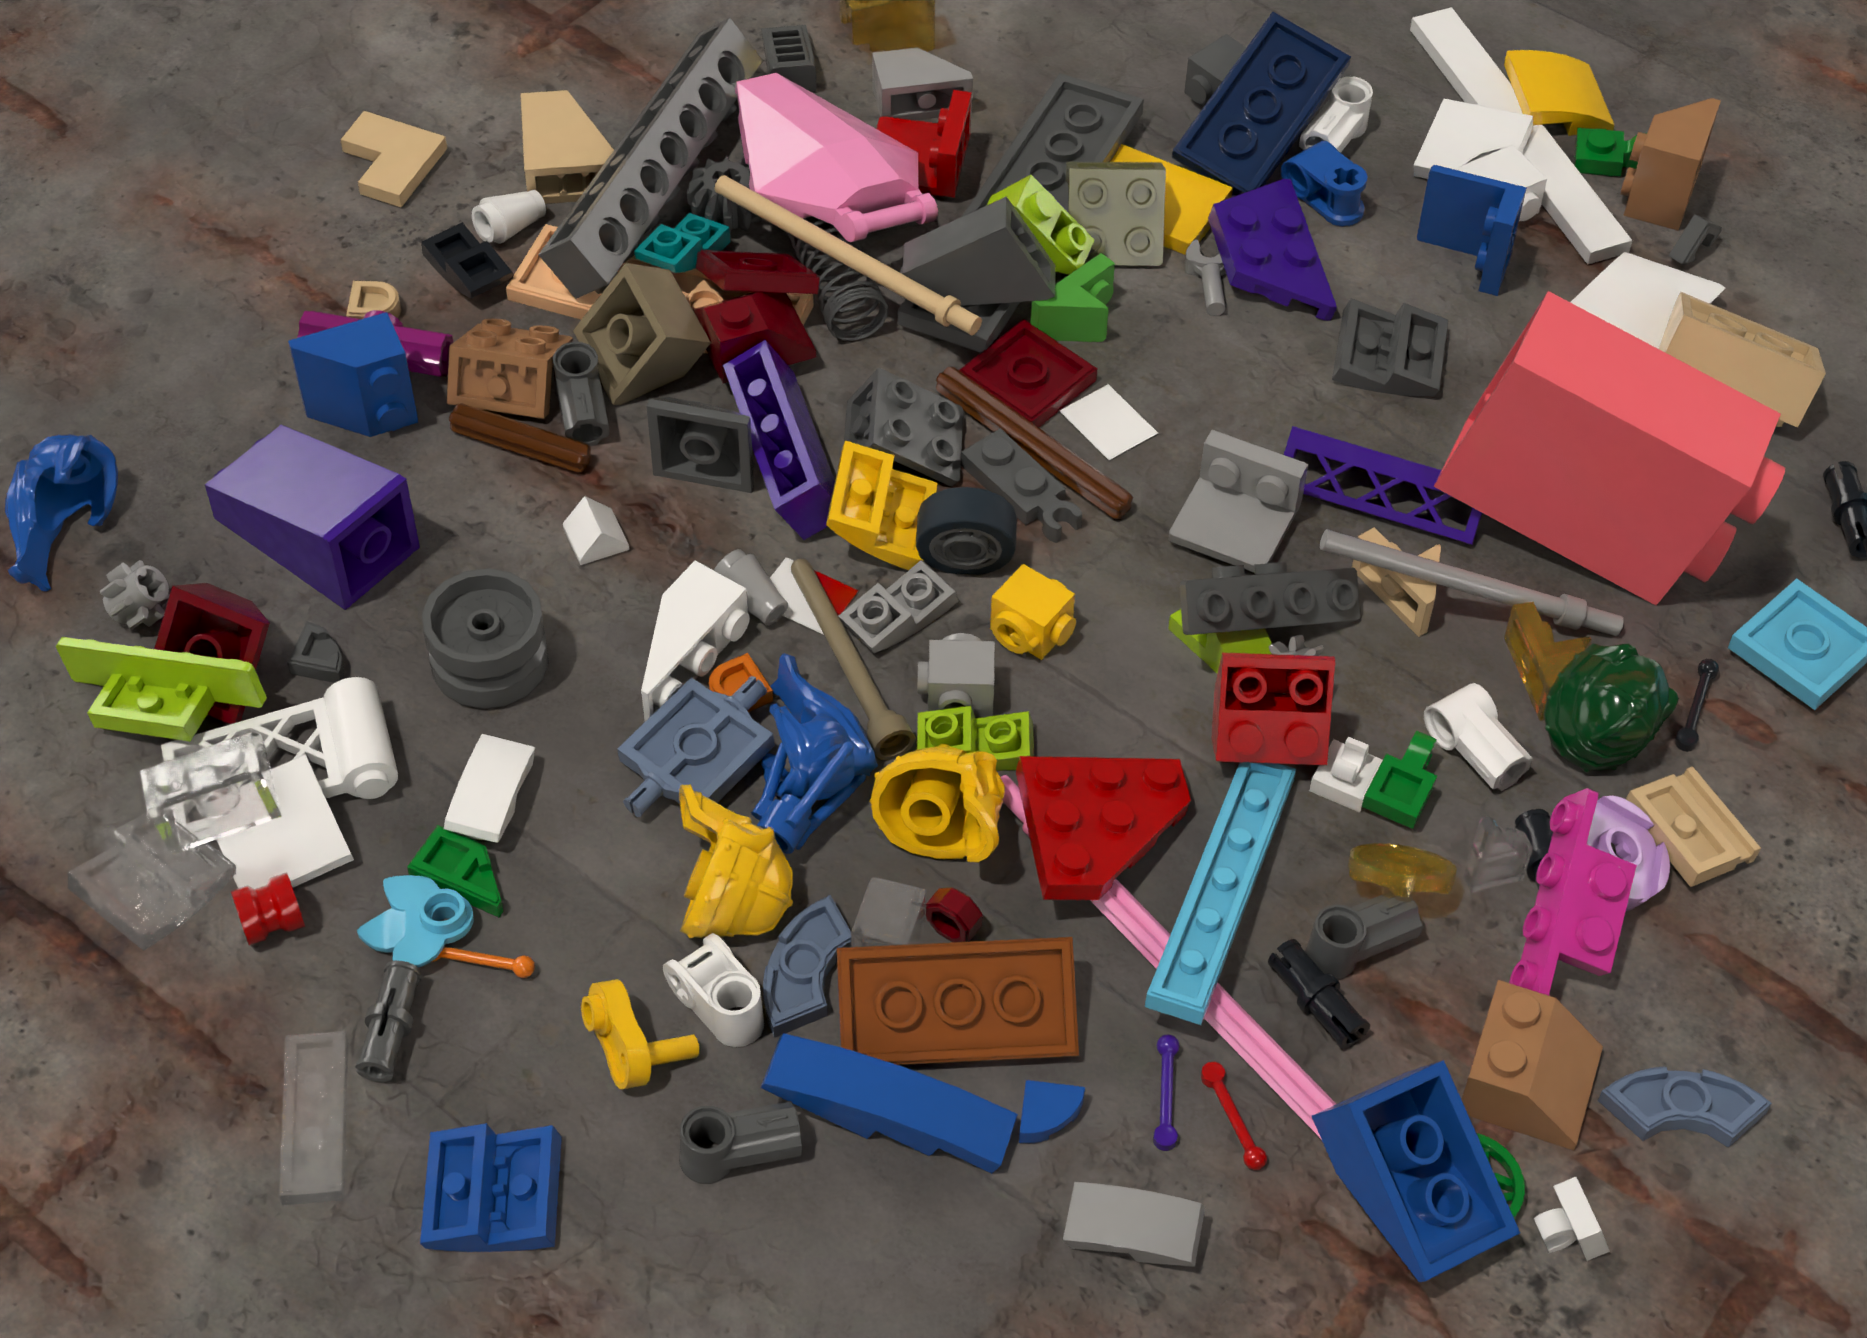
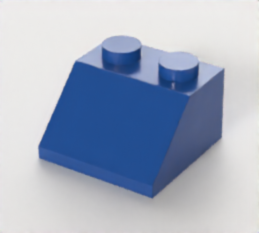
M387 312L288 341L304 411L308 418L368 437L419 423L406 353Z

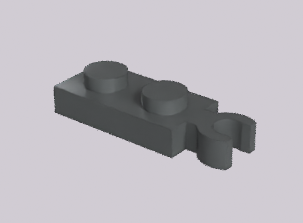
M998 429L961 451V466L987 490L1003 496L1014 507L1017 518L1025 526L1038 519L1042 523V531L1045 537L1055 543L1061 540L1062 526L1058 523L1059 521L1069 523L1075 530L1081 528L1082 512L1076 504L1065 501L1066 488L1003 430Z

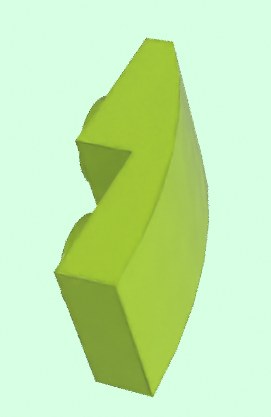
M971 706L919 712L917 721V749L947 744L950 747L962 749L967 753L984 751L995 756L997 771L1016 770L1020 756H1034L1033 721L1029 711L975 718Z

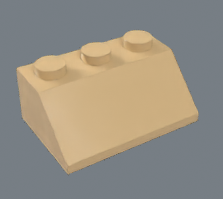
M1681 291L1676 299L1659 346V350L1781 413L1776 425L1777 427H1782L1784 422L1795 427L1799 426L1826 374L1818 348Z

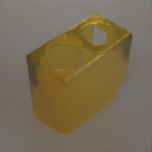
M839 0V19L843 24L852 22L854 45L858 46L868 43L872 52L917 47L926 52L935 49V0Z

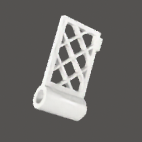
M345 678L332 684L326 690L323 698L194 735L191 742L175 740L162 744L161 749L176 833L180 840L190 839L193 845L216 839L206 814L189 819L187 810L200 793L212 796L224 791V789L209 783L224 763L242 770L230 787H233L269 771L270 769L263 766L278 747L295 754L296 756L293 759L306 754L308 761H312L327 769L328 778L318 781L325 798L343 793H348L362 799H375L383 796L397 782L398 771L376 684L367 678ZM316 719L317 728L304 745L286 737L295 725ZM256 737L264 741L250 761L232 753L243 740ZM320 746L322 747L323 753L317 751ZM198 753L210 756L196 776L183 772L179 768L178 759Z

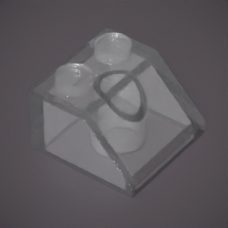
M250 732L230 740L221 741L213 746L173 760L164 761L156 766L140 771L147 811L171 855L282 816L265 743L259 733Z

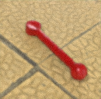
M1208 1062L1202 1067L1201 1080L1205 1086L1214 1089L1245 1150L1243 1155L1244 1164L1249 1169L1260 1170L1267 1162L1266 1152L1262 1148L1255 1146L1224 1084V1067L1218 1062Z

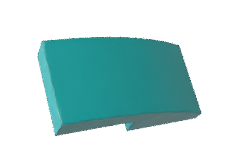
M689 213L675 228L663 224L659 225L634 250L635 259L663 269H669L674 273L690 271L696 268L697 252H701V250L722 251L731 242L729 226Z

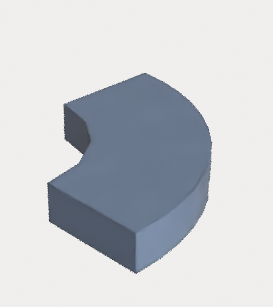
M831 895L804 909L784 928L779 935V942L770 956L768 965L765 967L763 981L765 1014L774 1038L827 1016V1003L823 989L826 976L837 962V948L855 947V938Z
M1665 1066L1649 1068L1626 1075L1603 1089L1598 1099V1102L1642 1141L1661 1131L1686 1129L1707 1134L1726 1147H1730L1766 1115L1772 1104L1755 1090L1725 1075L1704 1069L1701 1073L1668 1071Z

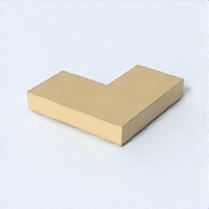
M363 111L341 138L343 152L373 161V164L358 181L360 194L398 207H402L447 150L446 137L367 111Z

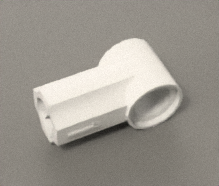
M1354 76L1340 78L1331 90L1330 99L1301 134L1299 147L1306 150L1320 141H1327L1341 153L1351 139L1363 135L1367 128L1373 95L1371 85L1367 81Z
M1475 683L1469 684L1426 707L1424 711L1425 725L1430 736L1437 739L1436 744L1445 750L1456 748L1492 789L1499 788L1503 791L1509 788L1529 770L1533 758L1498 721L1496 706L1488 692L1480 685Z

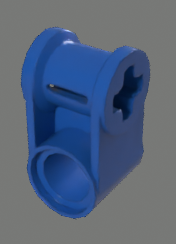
M1320 141L1282 164V179H1291L1297 198L1302 199L1326 221L1337 226H1351L1363 218L1365 208L1361 200V192L1367 185V173L1361 166L1354 164L1341 154L1331 143Z

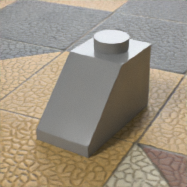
M918 47L872 53V88L880 117L886 116L909 120L939 118L941 108L949 109L953 90L973 93V77L971 72Z

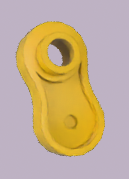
M619 979L592 983L588 996H584L582 999L581 1013L584 1025L588 1031H594L600 1041L611 1077L619 1089L647 1085L651 1076V1066L697 1058L699 1056V1043L694 1034L647 1043L635 1019L627 990Z

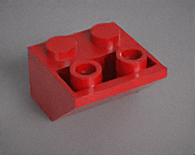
M1222 653L1214 690L1211 736L1216 761L1327 765L1335 657Z

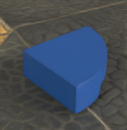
M1026 1080L1019 1143L1045 1141L1049 1139V1135L1058 1132L1071 1121L1073 1122L1078 1117L1083 1106L1085 1087Z

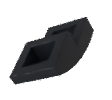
M463 222L421 242L422 254L450 285L469 298H474L513 279V272L489 242L485 241L480 244Z

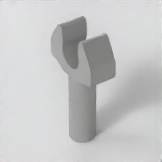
M1195 239L1186 250L1185 273L1202 277L1206 312L1211 316H1218L1225 311L1221 276L1226 274L1218 247L1215 257H1205L1200 252L1199 241Z

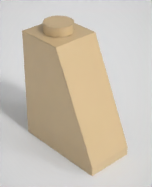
M568 90L521 93L524 171L527 192L531 190L538 191L543 197L545 204L577 202L614 149Z

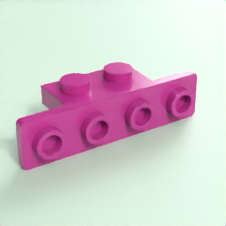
M1586 788L1566 796L1556 805L1552 812L1550 829L1553 831L1548 853L1541 860L1537 870L1536 880L1540 886L1535 906L1529 911L1523 925V935L1526 941L1521 960L1512 971L1510 984L1549 996L1558 960L1597 976L1611 973L1637 865L1587 845L1599 796L1598 792Z

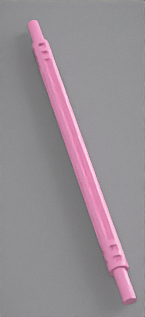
M1003 775L1000 777L1005 786L1003 803L1023 823L1022 830L1029 837L1019 787L1008 775ZM1115 879L1112 888L1099 900L1090 901L1157 969L1171 934ZM1217 982L1204 1019L1321 1139L1312 1115L1336 1105V1103Z

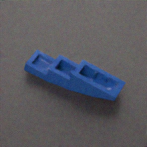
M785 1033L779 1038L760 1087L866 1139L877 1131L927 1156H930L939 1148L991 1174L1002 1164L1018 1115L961 1088L903 1066L842 1047Z

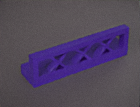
M1292 426L1283 455L1295 459L1297 450L1316 455L1327 473L1313 482L1305 484L1303 494L1473 544L1482 512L1472 508L1466 529L1462 531L1445 526L1434 507L1452 497L1433 487L1441 470ZM1327 459L1343 463L1344 465L1332 470ZM1353 467L1367 470L1376 487L1373 491L1357 499L1346 496L1336 476ZM1375 473L1394 479L1381 485ZM1330 480L1337 493L1317 486ZM1402 482L1414 484L1417 486L1426 504L1407 514L1395 511L1385 491ZM1425 488L1444 494L1431 500ZM1380 495L1386 508L1366 501ZM1429 509L1435 522L1415 516Z

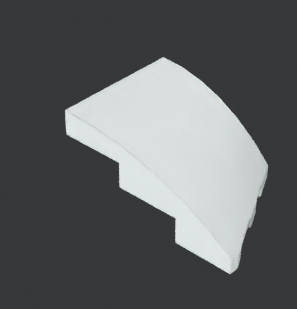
M1623 252L1570 303L1659 349L1680 291L1711 303L1725 287L1719 283Z

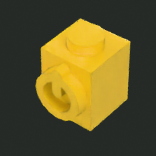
M1022 564L992 595L990 630H992L1000 644L1009 651L1017 654L1029 652L1042 660L1055 645H1064L1075 629L1076 619L1073 617L1075 593L1068 590L1058 580L1049 579Z

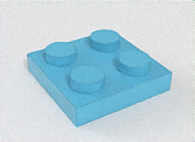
M1796 578L1732 635L1728 648L1809 707L1816 710L1867 663V627Z

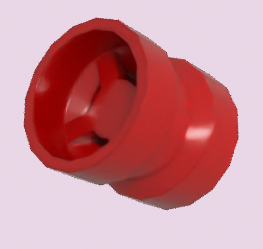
M287 872L271 877L265 886L254 889L247 885L231 891L249 946L265 941L270 932L279 929L291 932L305 927Z

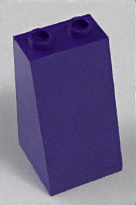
M280 425L265 438L255 442L247 452L228 467L218 471L205 484L214 519L344 610L349 608L420 548L406 478L396 472L284 425Z

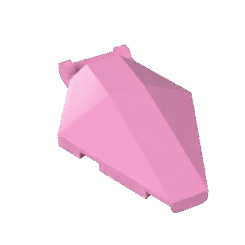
M778 73L736 81L735 93L737 94L739 105L738 122L745 164H749V187L752 191L801 218L813 216L834 225L848 242L863 240L870 232L914 221L922 225L934 222L937 219L938 208L935 199L930 193L922 194L918 189V152Z

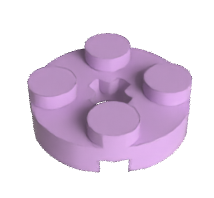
M1613 795L1603 796L1597 800L1587 845L1616 857L1618 855L1619 858L1637 865L1626 911H1630L1665 887L1670 873L1669 854L1664 842L1656 846L1654 838L1648 831L1654 824L1645 812L1621 797ZM1611 843L1615 845L1616 854L1611 847Z

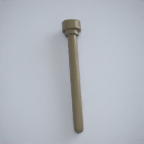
M800 558L795 560L791 565V573L869 719L866 735L875 752V756L880 760H891L897 756H902L915 742V736L904 716L896 714L893 710H888L811 564L806 559Z

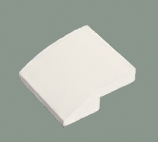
M306 754L200 801L238 888L248 885L256 889L267 885L271 877L286 872L293 888L354 860Z

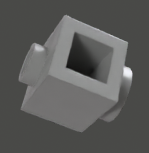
M966 633L951 634L942 640H929V662L918 661L917 694H928V711L971 706L975 717L993 716L995 641H982L980 638Z

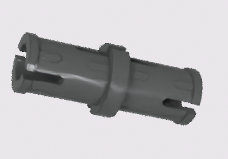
M394 960L385 965V974L376 1004L371 1005L367 1010L365 1024L368 1031L355 1068H357L356 1072L360 1076L368 1080L386 1082L393 1078V1070L402 1039L411 1032L414 1018L410 1011L422 974L416 965L409 962Z

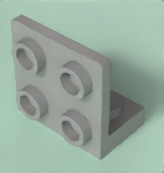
M1211 430L1204 442L1200 477L1169 530V541L1235 566L1244 565V569L1255 573L1254 564L1271 562L1301 506L1308 464Z

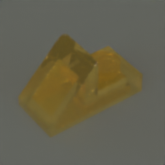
M1534 602L1514 604L1504 639L1539 721H1543L1548 692L1557 679L1558 674L1574 658L1575 654L1585 652L1591 645L1592 639L1591 637H1583L1554 642L1552 629L1547 621L1541 620Z

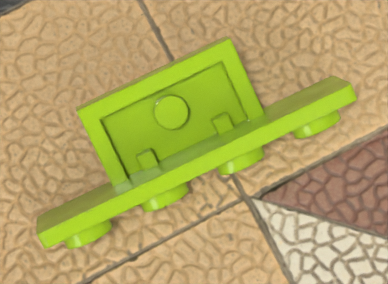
M61 637L56 645V649L73 681L104 686L87 712L94 728L191 742L214 702L261 708L267 699L254 666L249 662L238 659H222L194 655L188 652L178 653L149 649L142 646H127L99 642L92 639L83 640Z

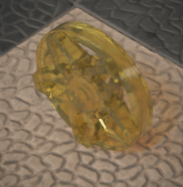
M1372 843L1356 846L1351 849L1348 861L1350 878L1385 886L1394 895L1409 897L1414 891L1449 894L1455 884L1457 872L1456 866L1440 855L1397 844Z

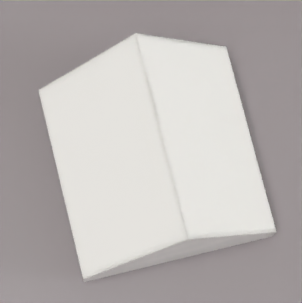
M586 496L582 498L563 522V529L580 565L629 550V544L612 508Z

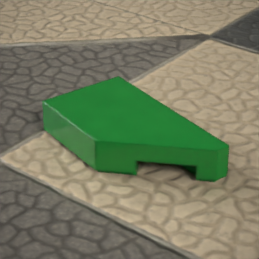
M437 825L407 866L409 875L430 878L437 884L439 889L454 890L464 897L470 905L499 918L504 912L486 846Z

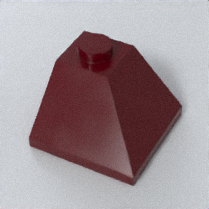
M753 292L692 309L711 341L706 350L723 384L729 382L723 365L764 340L771 345L787 365L816 358V349L787 293Z
M212 584L175 585L171 588L154 649L178 653L188 652L194 655L222 659H238L251 663L256 671L270 622L253 601ZM214 702L207 715L226 723L234 724L242 720L245 706Z

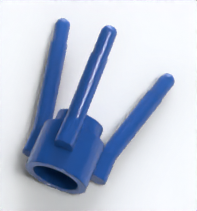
M847 741L843 744L802 799L790 794H784L780 800H774L787 758L782 742L780 743L762 797L751 814L760 820L757 826L763 829H767L769 826L774 829L775 840L783 853L791 854L795 849L801 850L810 834L866 780V775L854 776L850 785L834 794L810 817L812 814L810 808L853 751L854 745L852 742Z

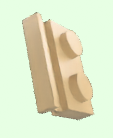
M1693 766L1687 768L1685 773L1676 777L1672 774L1633 789L1626 798V800L1635 804L1648 815L1654 824L1648 831L1654 838L1655 844L1665 843L1671 864L1690 887L1732 871L1737 864L1744 861L1747 864L1754 862L1761 849Z

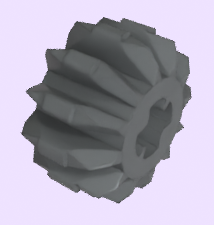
M726 155L724 161L718 163L707 159L705 168L693 170V177L687 189V200L692 214L729 226L730 233L734 228L748 231L751 222H761V217L715 192V184L722 175L750 189V169L748 164H745V158L737 162H731Z

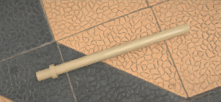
M722 175L715 184L716 193L934 314L935 321L947 327L952 324L971 336L978 332L982 324V318L961 307L959 299L951 295L943 297L725 175Z

